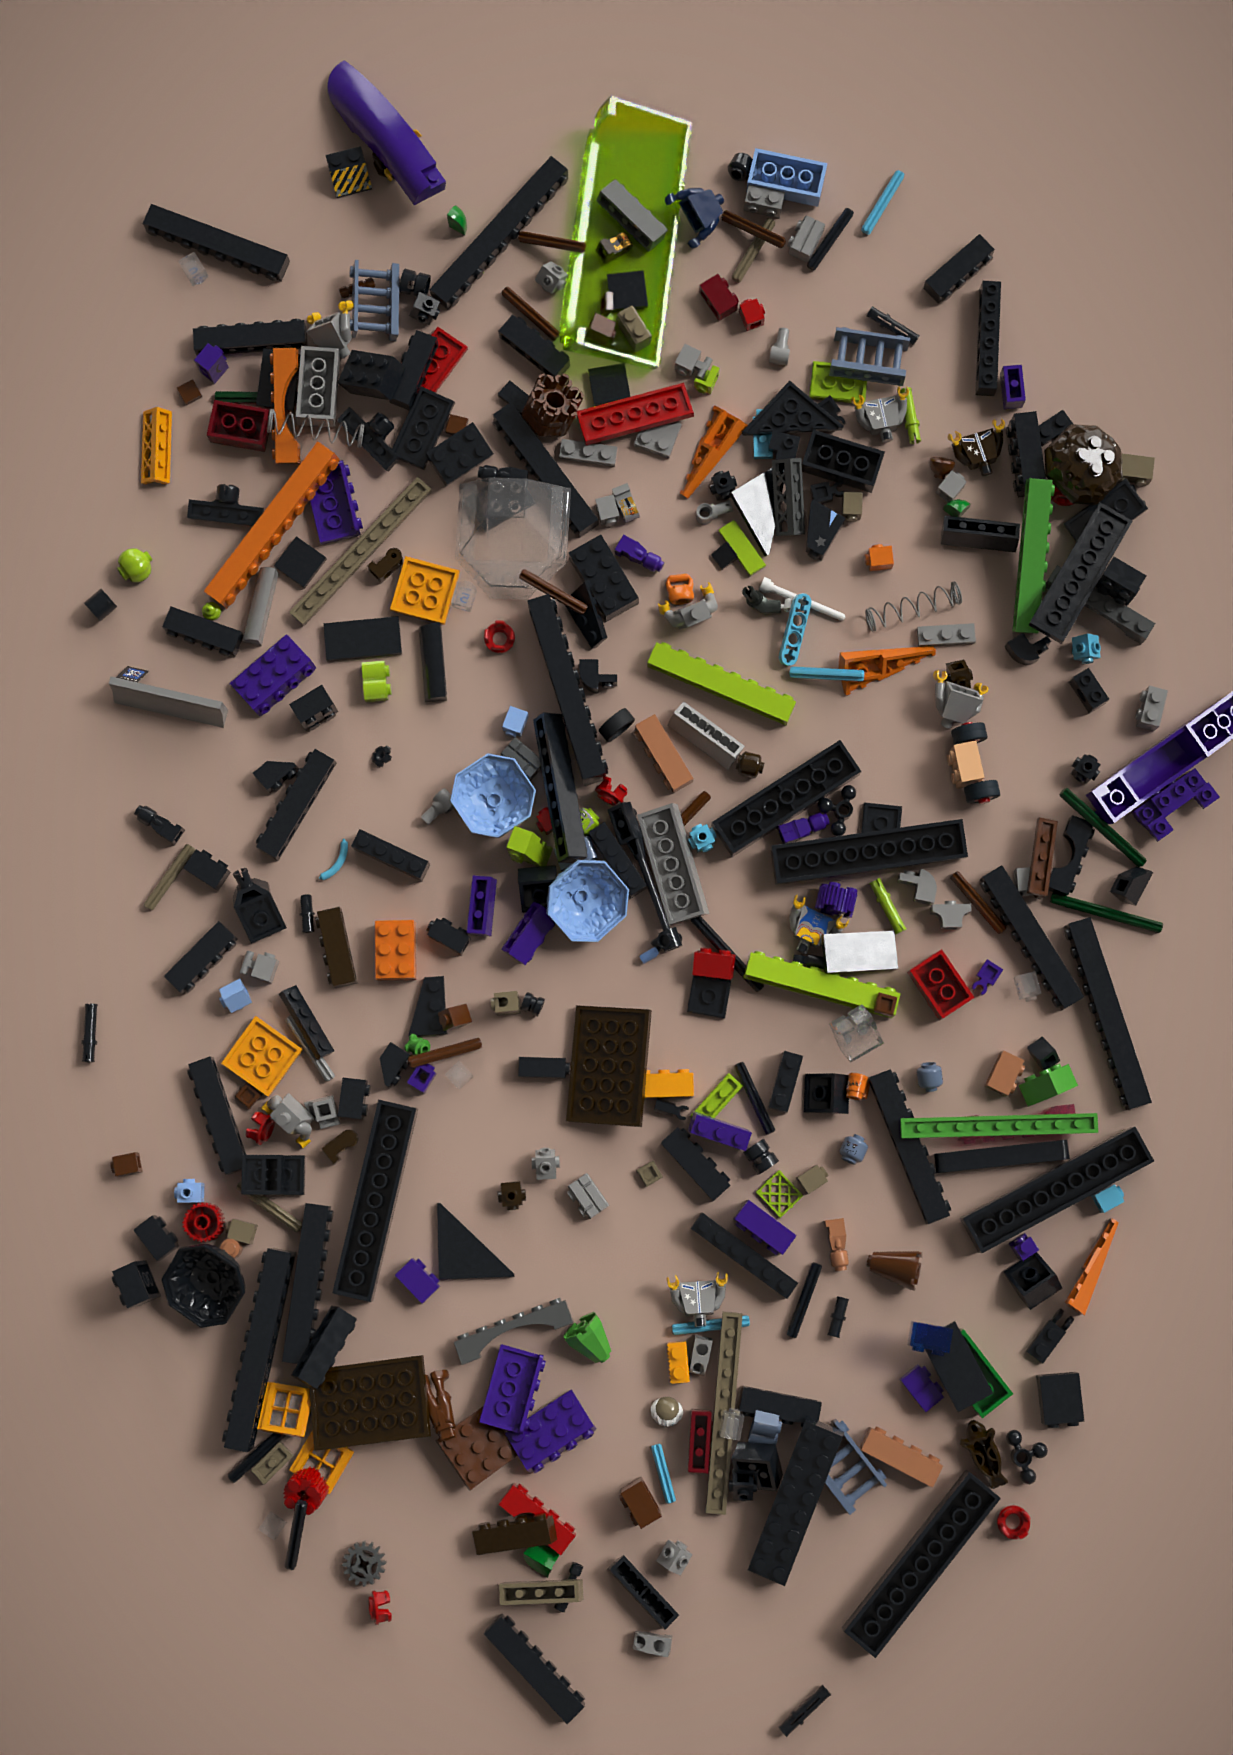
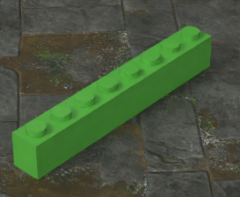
M1026 479L1012 632L1038 633L1036 629L1029 626V623L1043 601L1042 592L1046 588V581L1043 578L1048 567L1045 556L1049 552L1047 534L1051 532L1049 515H1052L1053 504H1050L1051 496L1054 495L1055 485L1052 484L1053 480Z

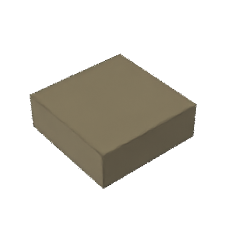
M654 1161L636 1170L646 1187L663 1178Z

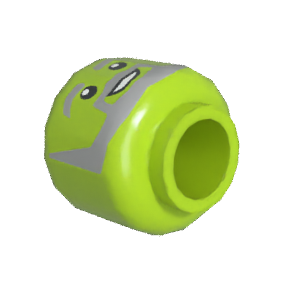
M590 807L579 810L585 836H588V832L599 826L598 820L600 818Z

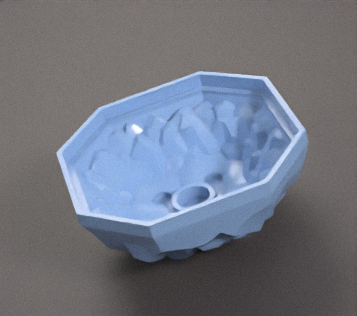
M488 753L456 774L450 801L471 833L500 838L514 829V826H518L531 817L536 789L515 758Z
M577 860L565 871L559 873L552 884L549 885L547 914L571 941L599 942L627 916L629 889L605 861Z

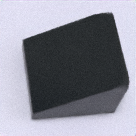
M725 542L711 554L722 570L738 558L728 542Z

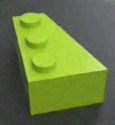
M514 826L506 847L512 861L520 864L524 861L538 867L547 865L553 848L547 846V843L544 841L540 843L541 838L533 832Z

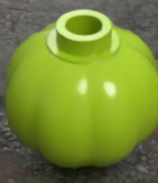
M135 548L127 549L119 556L118 563L120 566L117 570L125 581L130 579L131 582H142L151 573L150 562L152 558L147 551L143 553Z

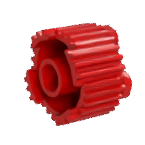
M197 1203L190 1207L191 1210H187L188 1213H185L186 1217L183 1218L184 1221L182 1223L184 1226L182 1227L185 1228L184 1232L190 1235L189 1238H193L194 1241L210 1242L218 1238L224 1231V1213H221L222 1210L215 1204ZM203 1217L208 1221L206 1227L200 1224V1221H203Z
M309 1466V1468L300 1469L292 1475L285 1485L283 1493L285 1495L284 1504L288 1509L295 1510V1504L299 1499L307 1501L306 1515L314 1513L319 1508L329 1492V1486L325 1483L326 1480H323L324 1477H321L319 1469L315 1470L314 1467L311 1469Z

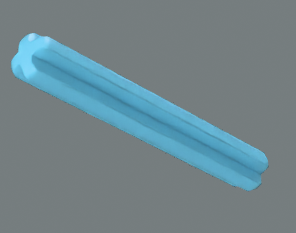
M897 170L862 226L861 231L866 235L872 232L905 175L903 172Z
M792 666L789 671L791 678L863 681L865 677L863 670Z
M742 1316V1327L749 1326V1316ZM722 1318L706 1320L707 1326L695 1327L694 1322L673 1324L672 1331L674 1335L721 1330Z

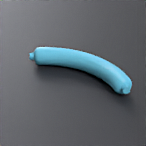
M342 839L340 843V854L337 861L329 870L320 874L319 880H326L332 877L343 866L348 853V842L345 839Z

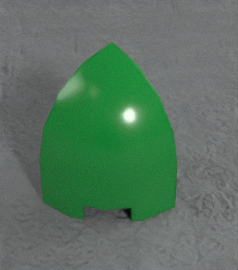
M457 205L453 206L447 214L449 227L465 235L467 231L466 217Z
M960 499L952 500L943 507V510L950 516L961 517L969 509L971 503Z
M545 1545L529 1547L523 1553L526 1563L547 1578L559 1557L555 1550Z

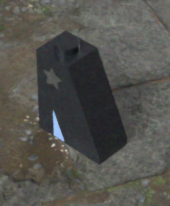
M812 500L809 509L806 552L812 559L822 561L843 526L845 517L815 500Z

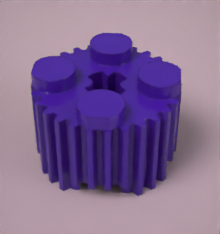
M829 882V884L821 883L815 908H821V913L827 915L844 914L843 918H852L858 890L851 887H846V889L840 888L841 884L836 882Z

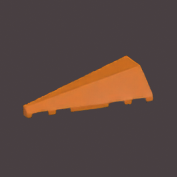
M715 405L712 409L714 412L712 420L706 424L708 427L707 433L704 437H701L692 461L694 466L691 474L686 476L688 481L683 491H680V494L686 498L692 495L740 437L742 431L748 426L739 418Z
M933 646L840 652L838 669L863 670L865 673L863 681L841 680L844 694L850 695L851 691L859 687L863 689L867 687L866 684L872 681H880L904 670L905 666L909 664H917L921 662L920 659L929 655L934 656L936 655V649Z
M1113 1218L1109 1221L1083 1264L1082 1269L1084 1271L1064 1302L1068 1304V1307L1081 1315L1086 1314L1119 1223Z

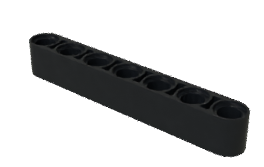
M1057 1140L934 1154L936 1173L1066 1160L1070 1159L1068 1140Z

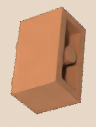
M1004 1050L1000 1051L985 1087L1005 1097L1009 1096L1010 1093L1013 1094L1017 1086L1015 1080L1017 1076L1022 1075L1025 1069L1023 1065L1025 1060Z

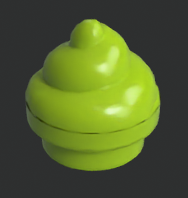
M208 602L202 608V615L205 619L217 620L221 615V608L215 602Z

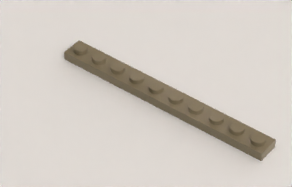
M417 477L292 608L290 614L305 626L432 492L431 488Z
M722 1311L705 1510L706 1513L726 1515L743 1316L742 1313Z

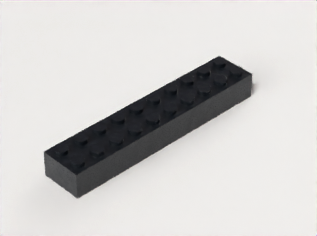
M546 594L527 600L532 622L584 786L601 782L606 777V774H608V766L606 760L601 759V756H603L600 741L596 742L595 740L597 738V731L594 723L590 724V720H592L589 706L584 705L586 697L583 687L579 688L578 686L580 685L577 669L573 670L575 665L572 652H567L569 643L566 634L562 635L561 633L564 632L560 616L556 617L558 611L555 599H551L550 595Z
M963 819L772 845L770 847L775 885L965 859L968 857Z
M378 1099L333 1294L368 1302L374 1300L418 1114L417 1108Z
M1135 1126L1130 1127L962 1216L960 1220L978 1253H984L1154 1162V1159Z
M267 1248V1252H263L261 1263H264L263 1271H259L257 1283H260L258 1291H255L253 1296L255 1308L254 1311L251 1310L248 1320L251 1326L250 1330L246 1331L244 1342H247L246 1349L241 1352L240 1362H242L241 1370L237 1371L235 1382H238L237 1389L233 1390L231 1402H234L233 1408L228 1412L227 1422H229L228 1430L224 1431L222 1442H225L224 1448L249 1452L254 1449L258 1422L270 1376L296 1252L277 1248Z
M965 1470L842 1626L843 1631L876 1658L1001 1498L972 1473Z

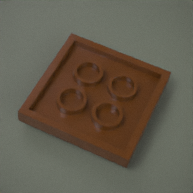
M483 1406L456 1425L454 1429L455 1438L441 1442L440 1438L436 1440V1443L469 1491L517 1456L513 1446L500 1428L479 1423Z

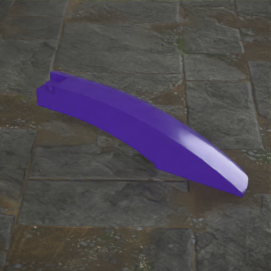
M345 60L340 62L329 76L327 90L331 103L352 133L357 134L382 161L413 205L445 190L446 180L436 168V161L403 117L358 70Z
M1233 691L1087 793L1086 797L1096 809L1094 812L1107 824H1114L1163 787L1232 740Z

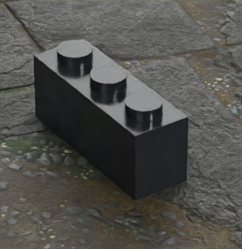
M788 1051L783 1052L768 1105L769 1109L788 1113L803 1059L802 1055Z

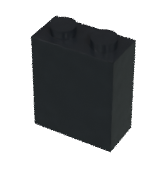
M1078 1372L1036 1375L1042 1424L1047 1425V1428H1057L1062 1423H1067V1426H1079V1422H1085Z

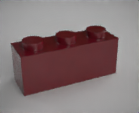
M691 1409L688 1472L708 1474L711 1410Z

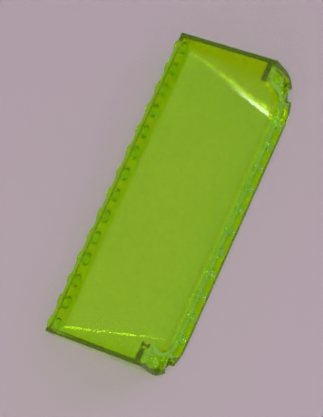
M610 96L597 111L594 117L595 126L593 129L590 128L586 141L572 240L584 242L586 249L584 253L570 252L560 323V343L564 344L562 349L568 352L655 370L660 366L662 360L660 352L664 344L662 337L663 331L666 328L665 314L669 307L667 299L671 291L669 284L673 275L672 262L676 255L674 247L678 239V234L676 233L677 226L680 223L679 209L681 206L678 202L682 201L675 200L666 206L665 197L670 193L675 195L677 192L684 190L685 182L683 179L687 170L686 157L690 150L688 142L692 134V130H690L691 122ZM614 179L622 184L632 196L636 197L668 229L664 239L649 252L596 201L600 191ZM625 232L633 243V248L622 256L604 264L595 251L599 241L605 238L608 240ZM644 270L648 308L635 310L644 322L646 329L652 335L650 345L638 352H634L617 324L614 327L616 334L613 340H609L605 346L585 337L589 323L595 313L601 315L600 298L607 291L609 292L607 274ZM621 311L611 312L606 318L616 322V316Z

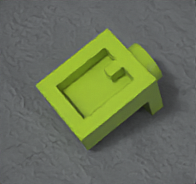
M713 365L710 371L707 370L704 381L695 378L694 388L700 393L706 394L707 392L711 394L718 379L720 368Z

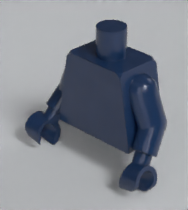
M687 188L677 192L675 195L670 193L665 197L666 206L675 200H682L678 202L695 234L699 232L696 238L691 239L687 243L690 248H696L701 244L700 241H704L718 225L719 216L723 213L720 205L724 203V198L721 194L714 195L712 190L704 191L702 188Z

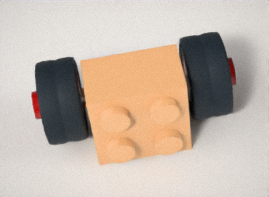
M967 722L952 729L951 734L954 745L949 751V755H947L948 765L952 766L953 773H951L952 784H956L957 789L964 788L966 801L970 804L989 803L990 800L1000 797L997 780L982 781L985 777L977 743L988 738L985 724L982 722Z

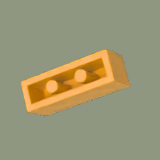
M678 1069L677 1073H670V1070H658V1074H650V1070H647L644 1098L694 1097L693 1073H689V1069Z

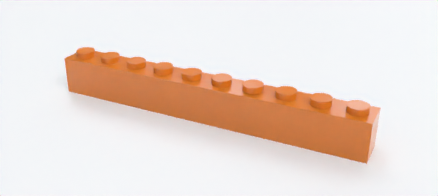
M317 441L205 588L204 592L226 609L234 603L238 593L246 587L251 576L257 573L261 563L269 557L273 547L279 544L283 534L292 527L293 521L304 511L308 501L314 498L316 491L326 482L331 471L337 468L340 459L334 452Z

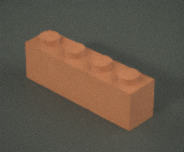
M654 714L636 724L634 735L639 742L642 741L645 748L643 749L648 758H653L655 762L653 766L658 774L662 773L665 778L663 783L667 790L671 789L675 793L691 784L694 778L656 715Z
M877 1426L875 1429L869 1427L859 1448L861 1451L933 1488L943 1468V1465L939 1463V1458L931 1454L928 1457L921 1454L922 1450L914 1445H911V1447L904 1445V1440L895 1435L893 1438L886 1436L887 1431Z

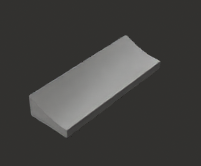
M110 677L109 685L113 692L114 703L224 728L228 709L221 701Z
M671 803L638 814L637 817L669 925L710 914L678 804Z

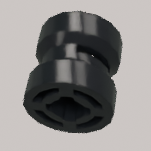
M527 992L520 1010L530 1011L538 1017L545 999L534 997L532 993Z

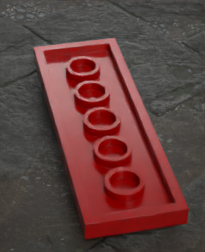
M684 383L577 411V418L586 446L694 417Z

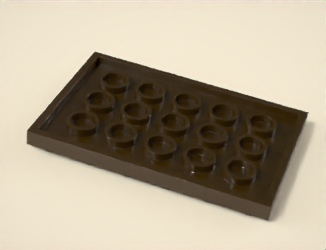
M576 1005L566 1122L642 1127L652 1010Z
M424 1355L331 1367L326 1372L325 1380L317 1389L309 1387L314 1451L431 1437Z

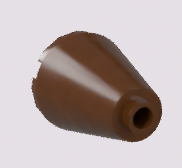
M873 1252L872 1255L868 1256L867 1267H870L871 1272L915 1291V1285H917L920 1275L921 1263H919V1257L922 1258V1252Z

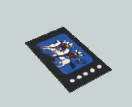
M127 666L116 678L138 683L149 671Z

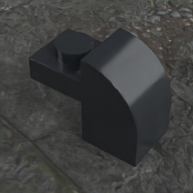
M1022 633L1007 642L1005 649L1017 663L1030 665L1039 660V655L1049 649L1048 646L1052 641L1048 636H1045L1031 645L1025 634Z
M579 659L580 680L587 690L598 693V686H602L604 689H612L614 686H617V674H599L598 659Z

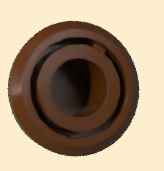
M931 457L929 459L930 468L935 478L945 479V476L955 467L954 460L948 458Z

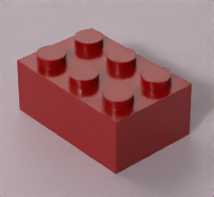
M942 949L907 972L939 1021L975 998Z

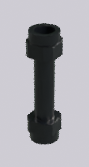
M572 1562L568 1580L577 1579V1576L580 1577L584 1566ZM555 1603L554 1608L565 1612L569 1603Z

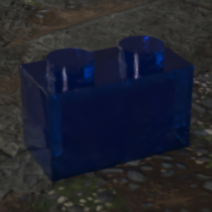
M911 1321L908 1345L912 1346L913 1351L924 1352V1349L932 1350V1354L944 1356V1352L950 1353L953 1329Z

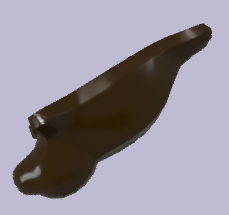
M976 1420L969 1421L966 1432L967 1439H961L960 1445L969 1450L977 1468L989 1478L991 1489L1007 1484L1008 1480L1001 1474V1456L994 1443L995 1430L993 1428L986 1430L985 1426Z

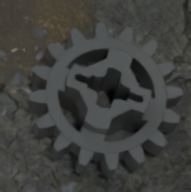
M366 1540L362 1542V1546L356 1542L354 1544L355 1549L352 1547L348 1549L350 1555H344V1558L347 1560L342 1564V1566L347 1567L344 1574H350L351 1576L348 1580L355 1579V1585H358L360 1581L363 1587L367 1585V1581L373 1585L375 1583L374 1578L378 1580L381 1578L379 1572H385V1569L382 1567V1565L387 1563V1561L382 1560L385 1553H379L380 1546L374 1548V1542H371L369 1546L366 1544ZM365 1550L372 1552L373 1555L365 1553ZM356 1553L357 1560L356 1563L352 1565V1558ZM362 1559L369 1562L367 1568L364 1565H360ZM377 1562V1569L375 1573H373L372 1566ZM356 1572L363 1573L364 1577L359 1576Z

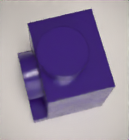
M428 1063L417 1066L407 1083L426 1093L437 1074L434 1072L435 1067ZM422 1073L427 1074L426 1080L420 1079Z
M1026 1233L1009 1243L1020 1261H1024L1039 1251L1033 1239L1027 1236Z

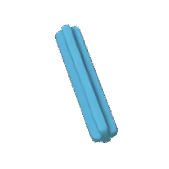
M655 1444L651 1446L665 1502L667 1504L676 1501L662 1445Z

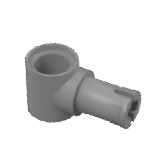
M779 328L777 341L771 347L769 363L787 366L790 353L789 346L787 345L789 329Z
M728 500L716 505H709L707 503L699 505L696 511V520L702 525H707L713 519L718 518L719 515L733 512L731 501ZM702 511H707L710 515L708 517H702L700 513Z
M444 788L434 796L433 805L421 816L428 825L440 814H447L454 808L450 801L451 794Z

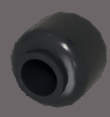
M746 153L734 155L728 165V172L732 179L745 181L749 178L753 160L750 155Z

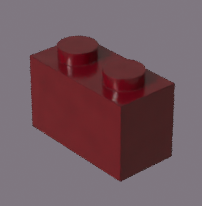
M716 274L699 285V293L717 320L721 321L737 311L739 300L736 294L731 293L728 289L729 285L725 278H721L719 274Z

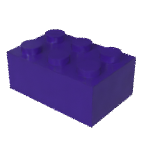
M746 1200L733 1218L736 1221L735 1226L744 1232L746 1229L752 1233L750 1237L758 1243L765 1242L768 1245L767 1249L775 1255H778V1253L783 1255L797 1236L750 1200Z

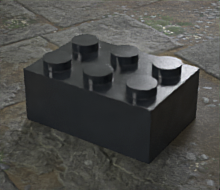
M351 350L337 383L350 394L391 401L405 366L393 356Z
M472 422L426 452L425 456L444 485L448 486L492 457L494 453Z
M147 1260L134 1261L112 1271L114 1275L112 1276V1281L116 1288L119 1287L121 1292L119 1298L123 1306L126 1305L127 1308L138 1307L161 1297Z

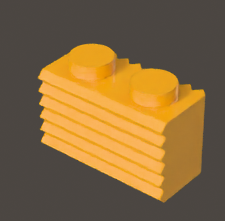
M686 1341L668 1342L666 1345L668 1346L667 1357L669 1358L670 1383L690 1382Z

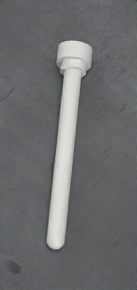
M764 577L759 589L760 592L765 594L766 592H773L791 599L797 595L773 585L774 583L771 582V579ZM803 598L798 600L802 605L806 604ZM811 602V609L840 621L845 619V614L817 602Z

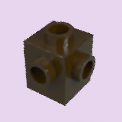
M965 660L946 663V673L948 676L945 683L948 681L971 688L970 680H973V675Z
M521 1181L501 1183V1191H498V1202L502 1203V1207L507 1206V1210L519 1209V1205H523V1201H526V1191L522 1189ZM511 1192L515 1194V1198L513 1200L509 1198V1194Z

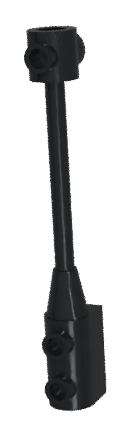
M622 802L607 809L619 844L628 845L641 868L663 929L662 932L658 933V946L664 949V952L683 946L682 936L678 933L677 928H670L645 860L644 837L636 818L637 811L632 807L631 802Z

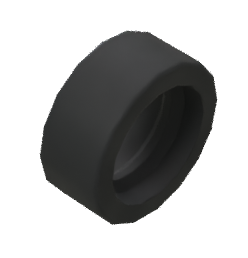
M623 708L611 716L599 728V733L607 742H611L625 732L634 723L635 718L626 708Z

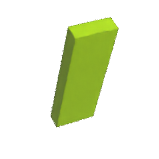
M735 520L719 529L718 532L738 556L737 559L750 577L766 567V564Z
M728 1073L694 1112L715 1118L743 1085Z

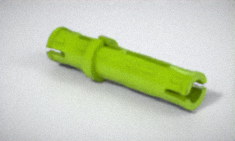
M908 387L909 394L905 397L907 398L905 428L908 429L909 443L915 444V436L916 444L921 442L918 428L920 423L916 417L912 388ZM905 388L900 390L901 394L905 393Z
M878 878L869 883L877 897V903H880L895 934L906 930L907 928L890 899L891 895L887 893L881 879Z

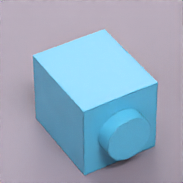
M1111 1184L1091 1195L1100 1213H1105L1125 1202L1122 1189L1119 1186L1116 1187L1115 1184Z

